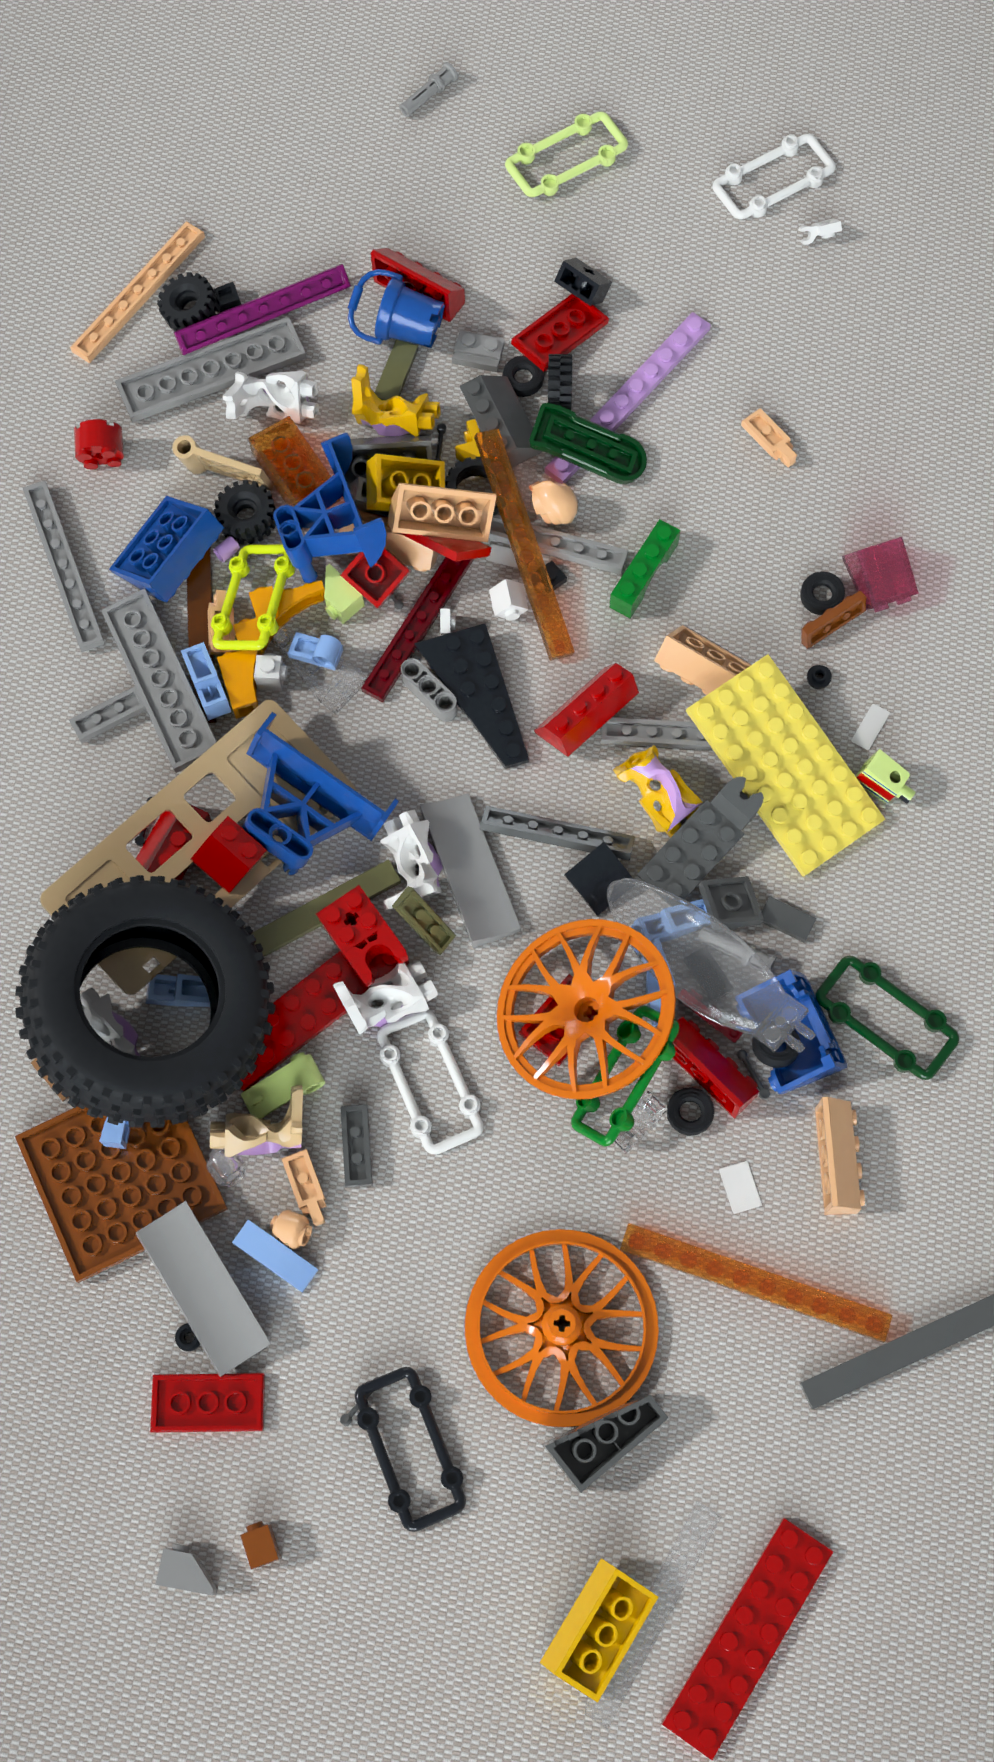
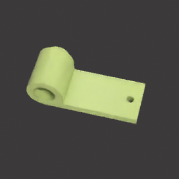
M304 1052L294 1055L290 1059L291 1062L241 1093L250 1114L262 1119L291 1100V1087L295 1085H302L303 1095L315 1092L325 1085L326 1082L312 1055H305Z

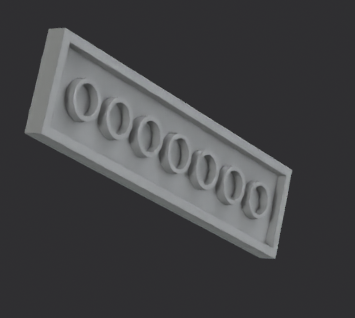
M286 317L115 380V383L133 423L231 387L235 383V373L237 371L243 372L247 376L257 377L307 357L290 318Z
M144 588L101 611L173 770L177 773L191 765L213 746L217 740L155 607Z

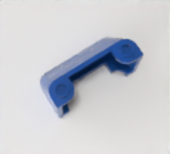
M790 969L735 997L738 1003L736 1010L742 1020L747 1019V1021L753 1023L756 1031L767 1022L777 1021L791 1026L800 1037L801 1049L797 1059L789 1066L773 1068L770 1071L769 1083L778 1094H785L847 1068V1062L821 1006L816 1000V995L808 979L803 973ZM771 1037L766 1041L768 1048L774 1052H782L786 1049V1043L778 1037Z

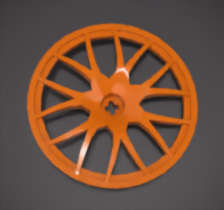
M586 919L553 928L537 938L520 954L513 963L502 985L497 1007V1029L504 1053L521 1077L537 1089L550 1095L580 1100L593 1099L616 1092L639 1078L654 1063L668 1040L673 1026L676 1006L672 974L665 959L652 942L640 932L624 924L603 919ZM592 936L580 963L567 941ZM600 936L622 941L603 977L594 981L591 977L592 961ZM560 944H562L569 958L574 973L571 985L559 984L540 959ZM629 945L643 954L649 962L619 972ZM536 963L550 986L522 984V982ZM650 969L654 970L660 991L621 1001L613 1000L615 990L625 981ZM519 991L543 994L554 998L558 1006L547 1013L514 1015L515 1002ZM661 998L657 1028L629 1012V1010ZM592 1010H595L598 1015H595L594 1019L591 1020L587 1016L592 1014ZM617 1019L627 1020L654 1033V1036L639 1057L609 1034L610 1023ZM514 1022L540 1024L523 1044L519 1046ZM557 1028L564 1029V1037L537 1071L525 1058L524 1053L547 1033ZM591 1037L594 1039L597 1048L602 1081L578 1085V1052L581 1043ZM606 1043L635 1060L632 1065L609 1078ZM566 1053H568V1069L571 1084L558 1082L545 1076Z
M563 1229L546 1230L527 1235L506 1246L485 1266L474 1284L467 1304L465 1316L466 1346L478 1379L487 1392L504 1408L518 1417L535 1424L549 1427L580 1426L625 1404L637 1392L647 1377L657 1349L659 1333L658 1315L652 1292L644 1276L628 1256L617 1247L602 1238L585 1232ZM562 1245L565 1287L558 1297L547 1293L544 1288L534 1253L536 1248ZM567 1245L582 1247L599 1254L574 1284ZM529 1252L535 1289L502 1270L514 1259ZM604 1257L613 1263L624 1274V1277L604 1298L592 1306L580 1304L578 1293L591 1272ZM499 1275L526 1293L535 1302L536 1312L527 1317L513 1314L486 1301L485 1297L490 1286ZM629 1281L638 1298L641 1311L603 1310L626 1282ZM483 1305L516 1325L481 1339L480 1318ZM561 1316L565 1317L566 1322H570V1327H565L564 1332H560L559 1327L554 1326V1322L559 1321ZM608 1318H643L642 1345H623L596 1338L591 1327L597 1320ZM520 1333H527L535 1338L533 1348L521 1358L495 1371L491 1370L482 1348L483 1344ZM602 1350L640 1352L633 1370L625 1381H623ZM578 1351L590 1352L620 1385L610 1396L598 1403L586 1387L575 1363ZM554 1355L561 1365L560 1382L554 1410H549L529 1404L526 1400L541 1362ZM532 1361L520 1399L511 1393L496 1376L512 1371ZM569 1373L592 1404L591 1406L577 1410L559 1411Z

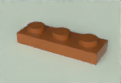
M861 591L849 595L834 608L827 609L823 615L814 621L807 622L801 629V643L809 649L866 611V595Z

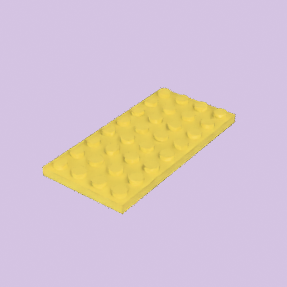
M769 654L685 710L733 779L736 777L746 778L745 787L742 792L748 798L752 794L762 792L764 799L757 813L802 877L886 820Z

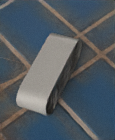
M414 658L405 660L401 665L403 684L439 720L444 722L452 721L457 716V701L454 694L419 660ZM411 671H415L418 673L415 676L407 675ZM426 688L435 689L433 692L430 693L424 692V689ZM443 704L451 705L449 709H442L440 707Z

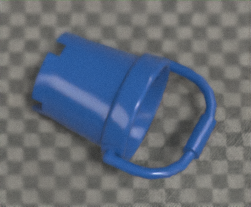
M376 269L366 273L361 277L358 284L354 286L348 305V321L350 328L356 336L377 345H381L383 340L388 341L392 338L432 348L437 337L435 334L442 322L445 305H443L444 302L406 287L405 282H403V275L389 270ZM377 275L388 276L392 279L389 281L382 297L375 324V337L364 334L357 328L354 321V311L357 310L363 292L362 287L365 282Z

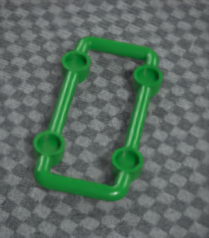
M640 1006L633 1013L641 1019L645 1016L657 1023L659 1021L660 1012L648 1006ZM674 1019L670 1035L660 1055L640 1076L623 1107L616 1108L611 1113L609 1119L611 1127L607 1134L603 1135L582 1123L586 1113L595 1112L600 1107L599 1097L576 1100L577 1109L571 1118V1126L576 1132L606 1147L615 1142L620 1132L632 1129L634 1126L632 1112L662 1061H669L675 1056L676 1050L673 1042L679 1033V1023L677 1020ZM625 1020L617 1028V1042L624 1047L627 1044L636 1043L641 1037L638 1025ZM614 1047L607 1057L609 1074L622 1054ZM601 1069L592 1083L602 1081Z

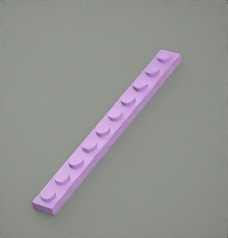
M692 312L590 421L615 431L707 334L711 324ZM555 456L545 467V473L558 483L563 484L580 467Z

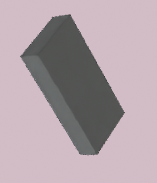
M769 896L762 910L764 918L762 923L805 943L817 919Z

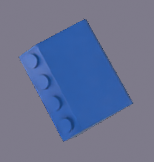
M166 496L109 570L140 590L145 588L148 595L167 603L175 595L182 582L189 577L190 572L204 557L209 547L218 539L224 527L208 509Z

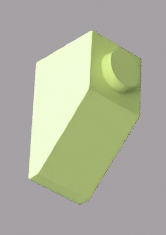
M328 564L325 572V610L332 619L335 620L337 618L344 624L365 606L363 595L342 578L341 574L332 565Z

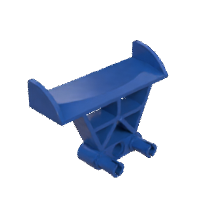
M343 433L321 443L334 475L294 507L283 505L273 513L283 547L291 564L299 570L305 583H312L318 577L311 563L312 557L363 552L369 566L372 567L381 557L386 545L387 534L382 518L375 519L366 524L363 523L346 480L345 473L350 466L353 451L348 433ZM343 496L345 503L327 510L328 507ZM354 524V531L335 532V529H341ZM303 528H310L309 531L306 534H304Z
M272 712L256 732L246 753L266 767L267 773L261 807L252 809L243 824V829L268 852L284 862L283 870L285 873L289 869L288 875H294L309 861L313 853V846L349 827H352L372 841L399 800L395 798L386 812L269 731L268 729L276 717V714ZM276 774L306 795L301 801L275 783L274 775ZM270 799L279 805L269 807ZM312 799L339 818L340 821L332 823L308 806V802ZM296 815L298 833L278 819ZM309 826L318 832L310 836ZM273 836H279L283 842L276 841Z

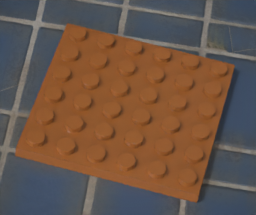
M77 1106L15 1136L77 1283L145 1251L136 1236V1232L184 1201L189 1205L199 1224L228 1210L188 1121L172 1125L171 1120H165L164 1127L151 1128L150 1122H144L142 1128H130L126 1149L105 1147L100 1142L107 1116L94 1118L87 1115L88 1108L81 1109Z

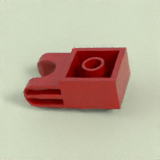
M360 885L316 913L321 925L365 987H369L375 982V978L370 971V963L375 956L388 954L399 964L409 960L405 948Z

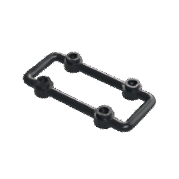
M401 1367L360 1385L354 1395L359 1410L357 1423L360 1428L368 1433L390 1491L388 1505L391 1510L398 1513L404 1528L411 1532H417L462 1512L466 1505V1498L461 1487L463 1473L452 1464L429 1405L432 1398L431 1392L426 1386L421 1384L417 1372L411 1367ZM405 1378L408 1379L412 1389L409 1394V1400L414 1407L420 1410L443 1469L441 1483L445 1488L451 1490L455 1500L454 1503L415 1520L412 1519L408 1509L411 1502L410 1495L407 1491L400 1488L377 1427L379 1424V1414L369 1406L366 1399L367 1394Z

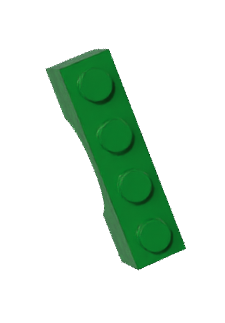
M660 519L658 520L610 594L609 608L631 619L642 602L654 574L664 562L667 563L678 546L681 530Z

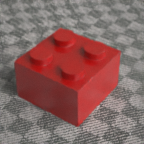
M384 548L381 557L372 567L369 566L364 553L359 552L340 576L376 608H381L412 571L387 548Z

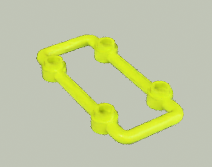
M283 544L246 545L240 550L238 556L230 560L229 570L232 577L221 613L214 615L211 620V627L214 631L212 644L216 649L261 650L266 647L270 636L277 633L279 625L275 617L286 579L295 573V567L291 564ZM284 554L275 560L274 569L277 578L267 612L258 618L259 639L256 641L223 640V637L228 635L233 629L229 617L241 578L246 577L250 572V567L247 563L248 555Z

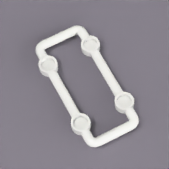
M803 134L799 137L787 135L783 138L781 146L742 166L736 163L730 164L726 168L725 174L714 180L712 188L734 218L743 220L750 216L762 217L766 214L767 207L808 186L811 188L820 187L823 184L824 178L834 173L836 164L813 135ZM805 143L810 145L826 166L823 169L818 166L811 167L807 171L805 178L766 198L760 195L755 196L751 199L749 207L743 210L736 206L722 187L725 184L738 185L742 181L743 175L782 155L788 157L796 155L799 146Z
M427 1010L411 1013L396 1022L382 1026L377 1033V1039L381 1047L379 1054L381 1063L390 1068L412 1119L410 1124L411 1133L414 1137L421 1140L425 1150L430 1154H440L480 1136L484 1128L479 1114L481 1109L480 1101L476 1096L470 1094L449 1047L448 1029L443 1024H439L434 1012ZM426 1019L430 1027L428 1031L429 1041L432 1045L439 1048L460 1095V1112L465 1117H469L473 1128L437 1144L433 1143L430 1136L432 1131L431 1122L427 1117L421 1115L399 1064L401 1060L400 1050L395 1045H391L387 1036Z

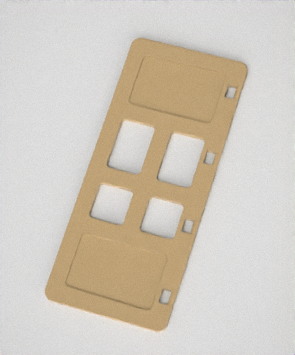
M266 700L41 894L40 903L52 916L53 912H59L58 909L63 904L69 907L68 901L75 898L80 892L87 896L88 889L94 888L99 883L105 888L110 881L122 877L124 882H130V877H135L136 875H143L144 881H150L151 876H165V882L170 883L171 878L175 879L193 863L190 860L191 857L227 816L238 823L252 809L261 807L267 768L246 753L256 732L272 712L276 714V717L268 729L356 791L355 786L275 701ZM212 773L235 796V801L213 821L206 822L184 799V795L205 776ZM276 774L274 775L275 783L301 801L306 795ZM270 799L269 807L279 805ZM312 799L307 804L328 820L334 816L330 812L323 815L319 810L321 806ZM169 811L191 833L192 839L155 872L150 873L126 849V845L160 815ZM296 815L278 819L298 833ZM309 826L310 836H311V835H313L317 830H315L314 828H312L311 826ZM273 836L276 841L283 842L279 836ZM266 851L263 858L266 857L270 852ZM276 858L267 867L260 860L230 893L222 888L215 894V898L219 897L224 900L223 907L227 904L232 908L282 861ZM131 948L116 952L97 965L125 994L134 995L177 956L154 948ZM154 957L160 964L148 973L143 966Z

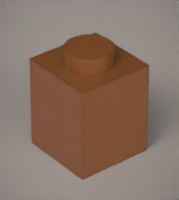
M262 1521L246 1527V1533L240 1535L251 1569H256L282 1559L270 1524L264 1526Z

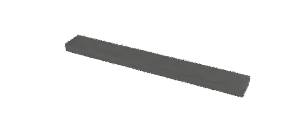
M994 1294L799 1383L811 1409L813 1410L994 1326Z

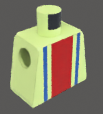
M880 749L862 765L855 776L866 792L885 803H888L896 796L908 804L916 793L905 785L910 776L909 772Z

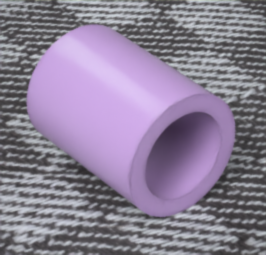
M229 536L216 546L213 552L224 563L240 550V546L233 537Z

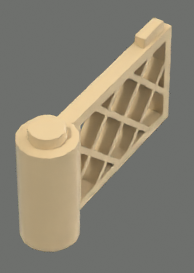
M179 436L173 443V453L193 474H201L206 470H210L242 482L243 480H248L251 485L253 481H256L259 487L264 485L269 491L273 489L274 484L260 468L203 450L190 436Z

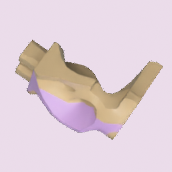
M302 1085L291 1087L289 1108L279 1123L270 1124V1120L259 1119L250 1114L236 1112L226 1114L225 1122L211 1121L210 1149H225V1156L230 1158L236 1154L263 1155L278 1152L282 1148H301Z

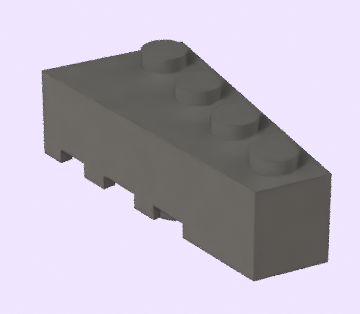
M645 1393L542 1443V1445L574 1487L582 1493L669 1417L654 1398Z

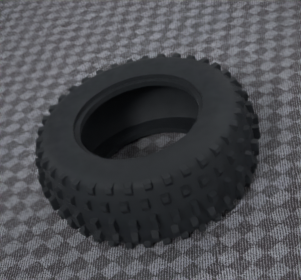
M136 875L135 877H130V882H124L122 877L110 881L105 888L99 883L94 888L88 889L87 896L80 892L75 898L68 901L69 907L63 904L58 909L59 912L55 911L52 913V920L48 919L43 925L45 928L40 927L37 931V936L32 942L34 946L29 945L26 950L25 965H21L19 969V975L22 976L20 981L22 986H16L15 996L20 997V1006L22 1007L15 1008L16 1018L23 1019V1026L25 1027L19 1030L20 1039L29 1040L31 1048L26 1051L29 1060L37 1058L36 1062L40 1067L38 1075L41 1078L48 1075L47 1079L53 1084L51 1089L57 1095L61 1093L65 1098L69 1096L68 1103L72 1107L76 1108L78 1106L81 1109L86 1107L88 1108L87 1115L94 1118L107 1116V1123L114 1125L123 1123V1121H129V1127L142 1128L144 1122H150L151 1128L164 1127L165 1120H171L172 1125L188 1121V1114H191L192 1118L200 1116V1114L202 1116L207 1114V1105L214 1108L219 1103L223 1104L228 1099L226 1094L231 1095L235 1089L239 1090L244 1083L241 1079L244 1080L248 1072L251 1074L257 1067L254 1064L258 1057L257 1054L263 1055L267 1048L263 1043L264 1035H271L273 1026L267 1022L268 1014H274L276 1005L269 1002L270 994L274 993L273 982H267L270 965L268 962H262L265 958L261 943L254 944L257 940L252 934L253 930L251 927L247 926L244 928L246 923L242 918L238 919L240 914L236 910L231 911L232 908L227 904L224 907L222 906L224 900L219 897L215 898L216 896L212 893H209L207 896L204 895L206 889L202 887L198 888V886L193 884L189 888L185 887L186 881L180 879L178 881L171 878L169 883L165 882V876H151L150 881H144L143 875ZM131 948H154L169 952L185 961L201 978L210 1001L209 1027L194 1043L169 1055L144 1057L123 1052L103 1040L87 1020L80 999V987L84 979L98 963L119 951Z

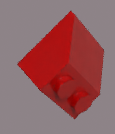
M227 816L190 860L225 891L230 893L263 858L267 850Z

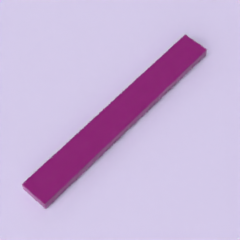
M339 264L173 333L182 355H186L351 287L344 265Z

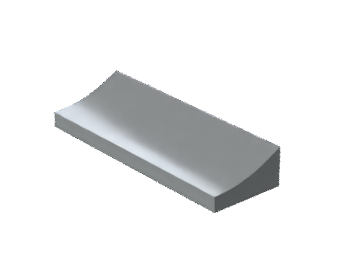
M469 794L420 804L423 819L429 821L428 833L440 858L443 872L472 948L474 949L521 932V926L484 832L480 830V822Z
M186 1201L136 1232V1236L219 1377L271 1344Z

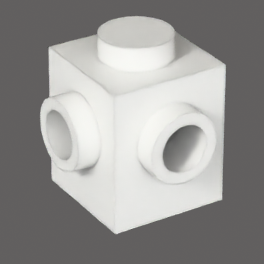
M505 579L489 590L495 616L512 621L518 619L521 614L529 610L522 583Z
M273 653L256 655L254 679L257 689L282 691L283 680H287L288 673L287 665L283 664L282 657Z

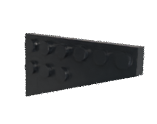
M486 623L414 643L415 648L422 654L431 670L436 673L441 682L454 694L457 705L487 742L488 747L502 766L508 769L528 763L529 757Z

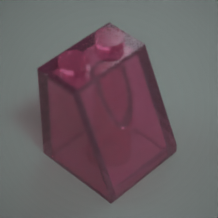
M902 537L842 556L857 592L861 591L866 595V610L874 608L875 612L888 609V603L894 601L897 602V605L912 601L911 596L919 594Z

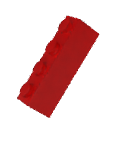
M389 248L373 249L371 251L372 271L382 269L403 275V282H405L406 287L444 302L445 308L442 319L451 322L465 304V290L460 284L443 278L438 272L428 270L419 262H413L398 251L395 252ZM382 275L373 277L374 282L385 288L392 279Z
M617 663L604 667L534 730L535 734L569 757L639 694L633 674Z
M191 805L206 822L212 821L208 812ZM166 811L160 815L136 860L148 872L153 873L192 839V835L171 812ZM187 867L175 879H177L178 881L179 879L182 880L183 876L185 875L189 867Z
M681 1017L677 1020L679 1023V1033L673 1042L676 1050L673 1059L735 1119L758 1096L760 1091L757 1089V1083L748 1075L744 1077L737 1070L739 1067L730 1057L725 1058L719 1052V1047L710 1038L706 1040L699 1033V1027L692 1020L687 1021L684 1017Z

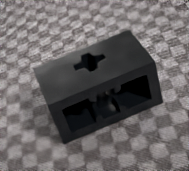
M578 258L564 260L554 280L558 285L589 306L603 303L612 284V281Z

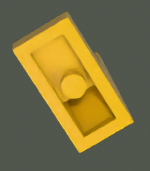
M476 419L466 421L467 431L463 432L466 443L455 446L456 459L461 462L469 457L471 459H476V457H482L484 460L489 459Z

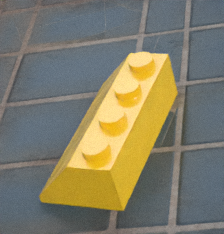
M601 1558L539 1663L554 1675L598 1703L656 1603L658 1596Z

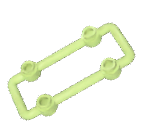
M599 111L590 116L588 114H579L576 116L574 124L533 145L531 143L519 145L517 153L507 158L505 167L525 195L537 197L544 193L547 196H553L558 191L560 184L599 164L605 167L611 166L616 160V155L627 149L628 141L607 113ZM598 121L603 122L619 143L614 147L611 145L601 146L598 150V155L557 176L553 174L543 176L541 184L534 188H531L514 165L518 162L525 165L531 164L535 159L536 153L575 133L581 136L587 135L591 131L592 125Z

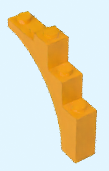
M322 580L305 583L303 586L293 589L286 588L283 590L275 617L279 629L301 611L325 601V588ZM272 586L259 587L249 592L256 618L243 619L237 624H233L237 640L256 641L259 639L260 631L257 627L258 618L267 612L273 592ZM276 634L270 636L266 647L261 650L228 651L222 656L217 657L236 719L249 715L259 706L257 685L254 679L256 655H264L268 644Z

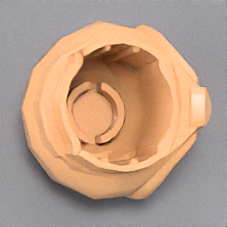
M537 481L529 486L532 492L535 513L537 515L540 514L545 523H552L554 525L572 523L578 511V500L573 490L566 483Z

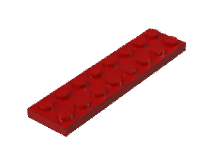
M340 951L273 1002L276 1005L274 1014H268L267 1022L273 1026L271 1035H264L263 1043L267 1048L263 1055L257 1054V1060L254 1062L257 1067L252 1074L248 1072L244 1080L241 1079L244 1083L241 1087L243 1092L254 1086L347 1013L333 986L335 983L343 981L349 991L357 995L364 994L371 987V985L369 987L364 986ZM379 954L371 960L370 971L374 978L378 979L390 973L398 963L388 954ZM409 960L404 962L406 966L409 964Z
M785 1518L781 1520L661 1724L710 1760H713L833 1554L832 1550Z

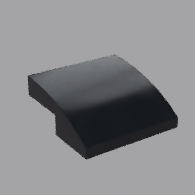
M605 842L564 874L596 916L600 915L637 884Z

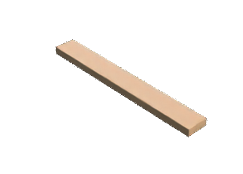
M186 221L70 347L71 351L88 363H91L205 238L204 232Z

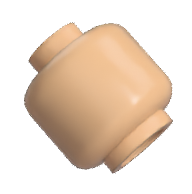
M291 1210L282 1211L279 1216L275 1215L269 1227L270 1231H272V1237L292 1250L305 1246L312 1234V1226H310L309 1219Z

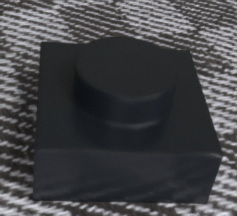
M234 282L214 288L219 298L220 312L241 305Z
M552 560L533 573V579L547 595L567 582V576Z

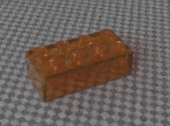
M290 416L248 438L253 456L287 505L294 507L331 478V475Z

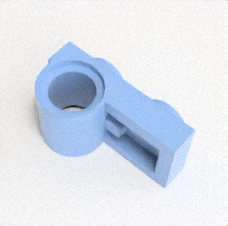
M296 632L289 648L288 656L292 659L335 671L343 652V645H341L337 638L330 635H321L320 638Z

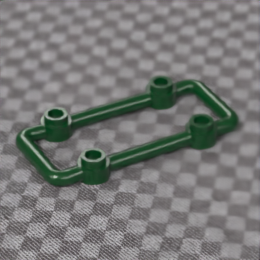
M845 956L838 962L816 992L818 1004L828 1011L829 1019L833 1023L838 1025L845 1023L892 1058L895 1069L901 1073L911 1072L921 1080L932 1079L959 1043L958 1032L947 1024V1018L942 1011H929L881 975V968L876 963H864L855 956ZM849 966L859 972V978L864 984H876L924 1019V1026L928 1031L934 1033L940 1031L949 1038L926 1070L916 1064V1057L911 1051L897 1050L851 1016L850 1007L846 1003H834L826 997Z

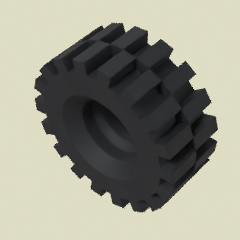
M187 272L185 277L182 273L178 274V279L174 280V278H171L169 280L171 284L169 286L165 284L162 287L164 293L160 292L158 295L161 299L157 300L159 312L174 332L217 315L216 312L220 311V306L218 305L219 298L208 280L198 273H195V276H193L192 272ZM196 300L192 308L183 310L187 303Z
M549 354L548 403L571 410L572 354Z
M243 480L241 485L238 484V481L233 482L234 487L232 488L228 485L224 487L225 493L219 492L217 495L219 501L215 500L214 503L216 519L224 527L222 534L225 537L231 536L235 540L237 539L238 543L244 545L246 540H248L250 545L254 543L253 539L256 537L260 542L264 540L262 535L269 536L271 534L270 528L274 529L276 526L273 517L276 507L270 491L267 492L264 485L259 487L256 481H253L252 485H250L248 480ZM245 508L255 510V514L248 519L237 517V514Z

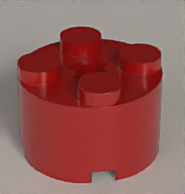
M92 419L81 422L79 428L75 426V458L84 464V468L90 470L97 469L98 465L107 464L110 467L121 466V460L124 457L122 427L118 423L114 422V426L107 425V420Z

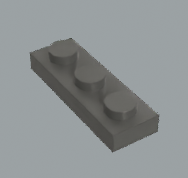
M368 1105L340 1106L345 1187L373 1186Z

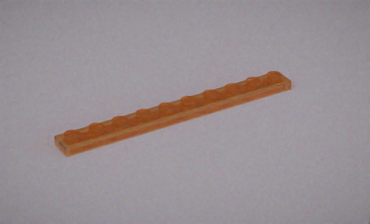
M499 429L476 433L474 439L492 492L497 495L496 504L549 660L572 656L575 651Z
M628 1223L620 1250L625 1253L882 1343L886 1341L893 1316L891 1314Z

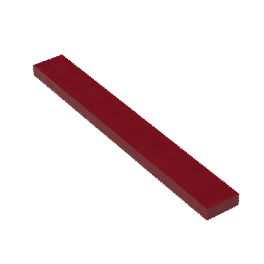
M447 557L444 558L361 687L363 693L384 702L401 675L402 663L412 658L417 649L414 643L423 641L440 614V609L444 608L474 559L455 562Z

